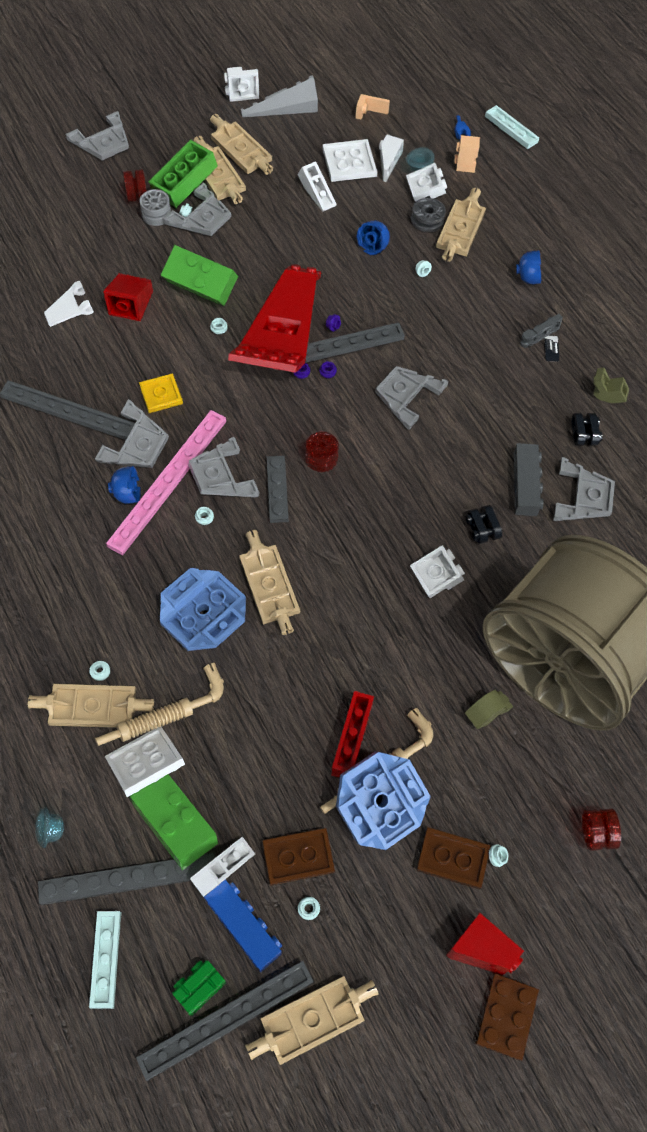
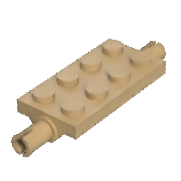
M218 114L211 116L210 121L217 127L216 132L211 134V139L247 174L258 168L266 175L273 171V167L269 164L272 161V155L236 121L230 124L226 120L223 121Z
M202 136L195 137L194 142L214 153L218 165L204 180L209 189L214 193L215 198L221 200L231 197L234 204L241 203L243 197L240 193L246 191V186L219 146L213 148L206 144Z
M472 188L470 195L463 201L455 200L436 244V248L445 250L442 256L445 261L448 256V261H452L454 253L466 257L486 212V208L478 203V198L481 194L478 188L476 192V188Z
M252 530L253 536L251 531L246 533V537L251 547L250 551L239 555L260 618L263 625L278 621L282 635H287L286 631L290 634L294 629L289 617L299 614L300 608L276 545L264 546L260 541L257 530Z
M53 684L52 693L48 694V696L29 695L28 699L31 701H28V708L47 709L49 711V726L116 727L119 723L133 719L135 711L153 712L154 699H136L135 686Z
M343 976L261 1018L266 1031L264 1033L265 1036L245 1045L248 1052L257 1048L249 1053L251 1060L271 1050L275 1052L279 1064L282 1065L364 1022L365 1020L359 1006L365 1000L378 995L377 988L367 992V990L375 986L374 982L371 980L354 990L349 987Z

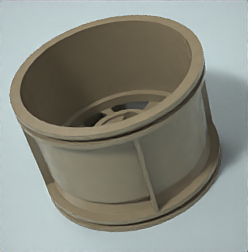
M566 535L555 539L541 554L539 561L502 602L498 603L485 617L483 634L489 650L504 672L526 694L552 713L588 729L611 730L616 728L629 713L632 697L647 680V567L623 550L596 538L582 535Z

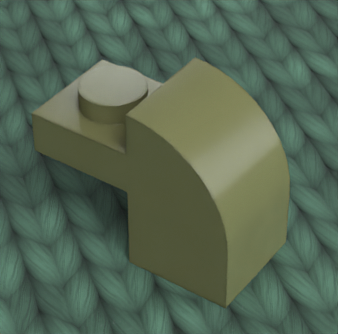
M604 367L597 368L596 376L593 379L595 385L594 396L608 403L626 402L629 387L624 377L610 379Z
M493 690L473 704L465 714L474 726L479 729L489 725L498 715L508 712L513 706L505 694L501 691Z

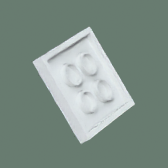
M368 139L323 144V153L331 182L377 177V169Z
M157 727V729L142 735L105 756L127 797L185 765L183 758L162 727Z

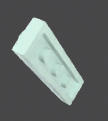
M497 105L486 111L485 117L525 148L529 149L538 143L539 137Z
M97 911L90 1009H114L121 921L120 911Z

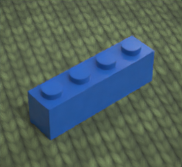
M224 880L205 895L204 899L261 973L282 955L280 950L282 945L274 935L272 937L268 935L265 931L268 927L260 917L258 919L254 917L251 913L254 909L250 903L239 898L238 894L240 891L233 882L229 884Z

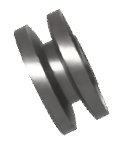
M419 199L414 203L411 221L413 226L423 232L438 231L444 224L445 206L437 199Z

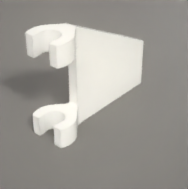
M80 281L75 282L68 291L44 312L50 327L81 314L90 315L93 313L89 300L83 301L79 307L77 305L74 295L80 296L85 294Z

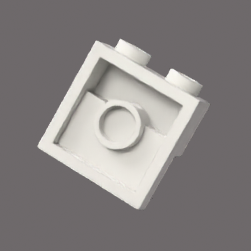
M242 67L227 68V73H224L225 83H228V86H225V93L229 95L230 102L259 99L257 69L242 71Z
M436 163L406 175L415 202L427 196L434 199L446 194L445 189L448 187L445 179L441 180L444 176L441 168L437 169Z
M443 545L410 565L429 598L446 588L449 590L464 581L462 577L465 574L459 564L455 566L452 561L455 559L450 549L445 550Z

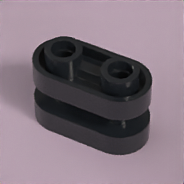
M573 413L571 426L576 446H583L585 440H588L590 446H597L602 441V431H599L600 418L597 417L596 413H587L586 418H583L582 413Z
M491 505L483 506L481 513L476 508L468 510L465 519L467 525H470L472 528L474 541L482 544L488 542V536L492 540L502 538V529Z

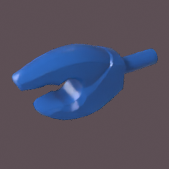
M459 115L456 116L457 123L454 128L456 138L460 140L461 134L471 136L470 128L464 121L461 122Z

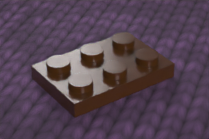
M427 827L417 871L480 890L491 845Z
M327 828L263 840L270 886L335 873Z
M494 974L476 1045L522 1061L539 989Z

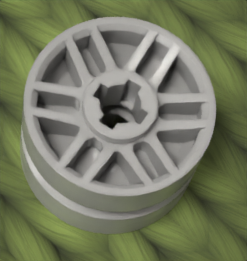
M157 189L146 191L141 195L140 206L143 220L152 226L163 225L164 218L171 212L169 196L164 191Z

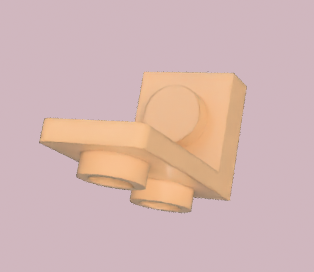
M361 94L356 106V119H362L363 114H366L367 110L388 114L390 100Z

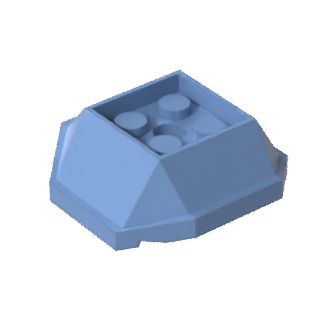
M190 568L161 592V626L187 651L216 648L245 622L246 596L219 571ZM203 610L208 611L206 614H200Z
M375 751L340 775L336 808L357 844L386 850L421 826L426 805H428L431 796L409 759ZM382 795V802L377 805L376 798Z

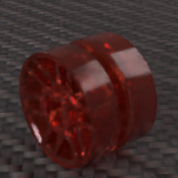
M143 169L135 170V177H133L132 171H123L128 202L136 201V194H138L140 200L141 195L147 191Z
M328 432L312 434L306 441L305 460L307 465L318 472H326L333 469L338 462L339 443L336 437Z
M612 808L601 809L600 811L585 810L582 816V830L587 848L590 851L602 850L603 847L606 850L618 849L621 843V829L615 810Z

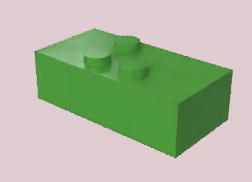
M190 140L148 181L151 189L164 191L169 196L170 205L177 208L218 167L214 153Z
M174 245L161 273V276L167 282L221 306H225L238 278V275L232 269Z
M169 774L130 795L133 807L182 871L218 844L214 830Z

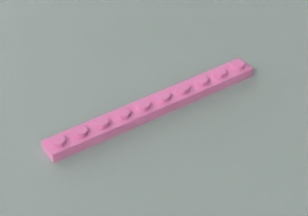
M210 410L106 543L108 548L122 556L125 554L189 471V460L203 453L226 423V417Z

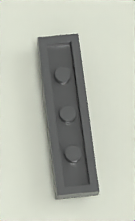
M267 456L270 523L289 522L285 456Z

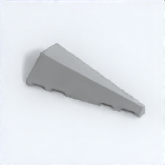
M313 75L309 76V79L302 83L300 81L297 82L295 86L289 89L284 88L265 97V100L260 103H253V106L245 110L242 108V117L317 112L318 98Z

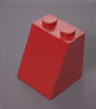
M119 273L103 291L108 314L141 321L153 293L151 280Z
M479 913L446 956L458 962L504 975L506 972L512 973L523 961L520 956L524 950Z

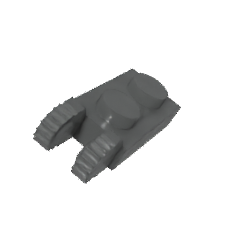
M557 314L554 317H549L544 323L536 325L533 330H526L522 334L521 347L527 348L559 330L563 317Z

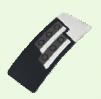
M545 337L546 361L559 362L558 337Z

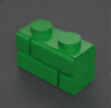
M208 960L204 963L199 961L191 969L193 973L187 979L183 977L173 986L175 991L172 994L191 1017L226 984L224 978Z

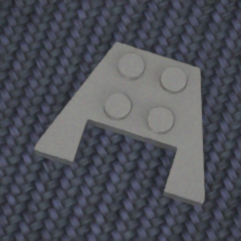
M118 111L106 116V121L111 127L85 138L78 129L66 134L68 141L101 160L129 149Z
M202 183L194 190V196L200 198L203 202L186 218L172 210L164 218V224L212 236L231 218V212L220 200L215 198L214 193L207 189V185Z
M396 366L376 388V394L403 425L410 430L417 422L419 415L406 408V406L423 387L440 395L448 386V381L445 379L440 381L430 375H418L416 371Z
M128 399L121 411V415L136 422L120 452L102 445L95 460L98 463L153 468L169 436Z
M235 437L228 439V442L217 445L215 449L206 451L189 460L188 466L200 494L241 497L259 496V490L254 479L235 483L224 457L236 455L240 452Z
M562 457L559 475L578 478L575 506L556 503L553 521L610 516L613 507L615 481L594 471L591 473L583 469V466L579 464L574 465L568 462L569 459Z

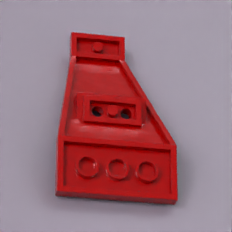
M295 264L286 268L240 345L229 353L228 360L296 373L306 362L316 281L321 278V271H316L314 267L304 269L300 265Z

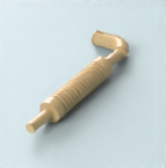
M211 663V666L208 664L203 667L210 682L209 687L211 691L208 695L193 701L184 698L179 700V702L176 701L171 703V705L164 706V708L161 707L160 710H153L149 714L146 713L145 715L138 716V718L135 717L134 720L131 719L130 721L127 720V722L119 723L116 725L117 730L95 738L97 746L118 738L122 742L127 741L131 737L134 738L135 735L139 736V734H145L146 731L150 732V730L157 729V727L160 728L161 725H168V722L172 723V721H178L179 718L183 719V717L193 715V709L218 701L223 695L224 680L221 679L216 664Z
M418 708L414 709L415 712L410 711L407 716L418 728L417 731L421 735L419 740L405 750L398 747L389 755L408 759L415 752L423 747L426 748L432 742V724L425 719ZM337 796L320 807L324 814L336 807Z

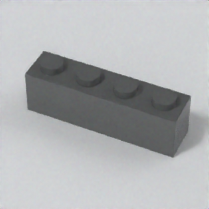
M517 443L514 450L515 515L537 516L539 510L543 509V498H540L543 490V483H540L542 467H539L542 453L539 452V445Z

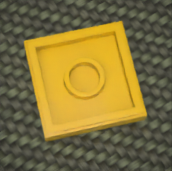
M173 373L139 382L149 413L183 404Z

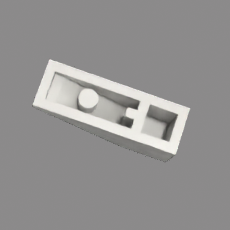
M386 135L379 145L384 182L388 180L403 152L404 140L390 135Z
M316 161L302 167L298 173L299 179L304 189L322 212L335 207L337 204Z
M241 837L190 879L204 897L254 856L255 853L244 838Z

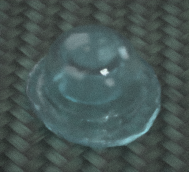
M426 147L416 148L406 156V162L414 172L431 165L435 159L432 150Z
M43 808L36 818L35 834L38 844L42 848H46L47 843L56 842L61 839L64 833V821L60 815L49 813L48 808Z

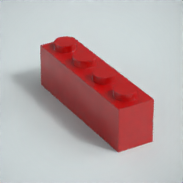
M354 691L333 762L332 776L340 778L342 773L356 765L373 706L374 696Z

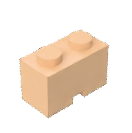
M461 135L460 142H457L456 146L458 154H455L454 164H457L456 171L475 173L480 137Z

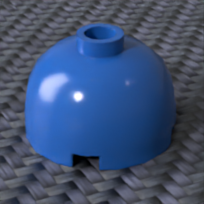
M377 220L367 221L358 229L357 240L359 246L365 249L363 250L365 253L376 255L387 247L390 234L384 223Z
M540 251L526 252L520 258L519 264H516L517 274H520L521 280L527 284L541 283Z
M127 466L118 469L112 475L111 482L108 483L109 492L113 493L119 502L133 504L140 501L141 488L137 487L139 476L135 467Z

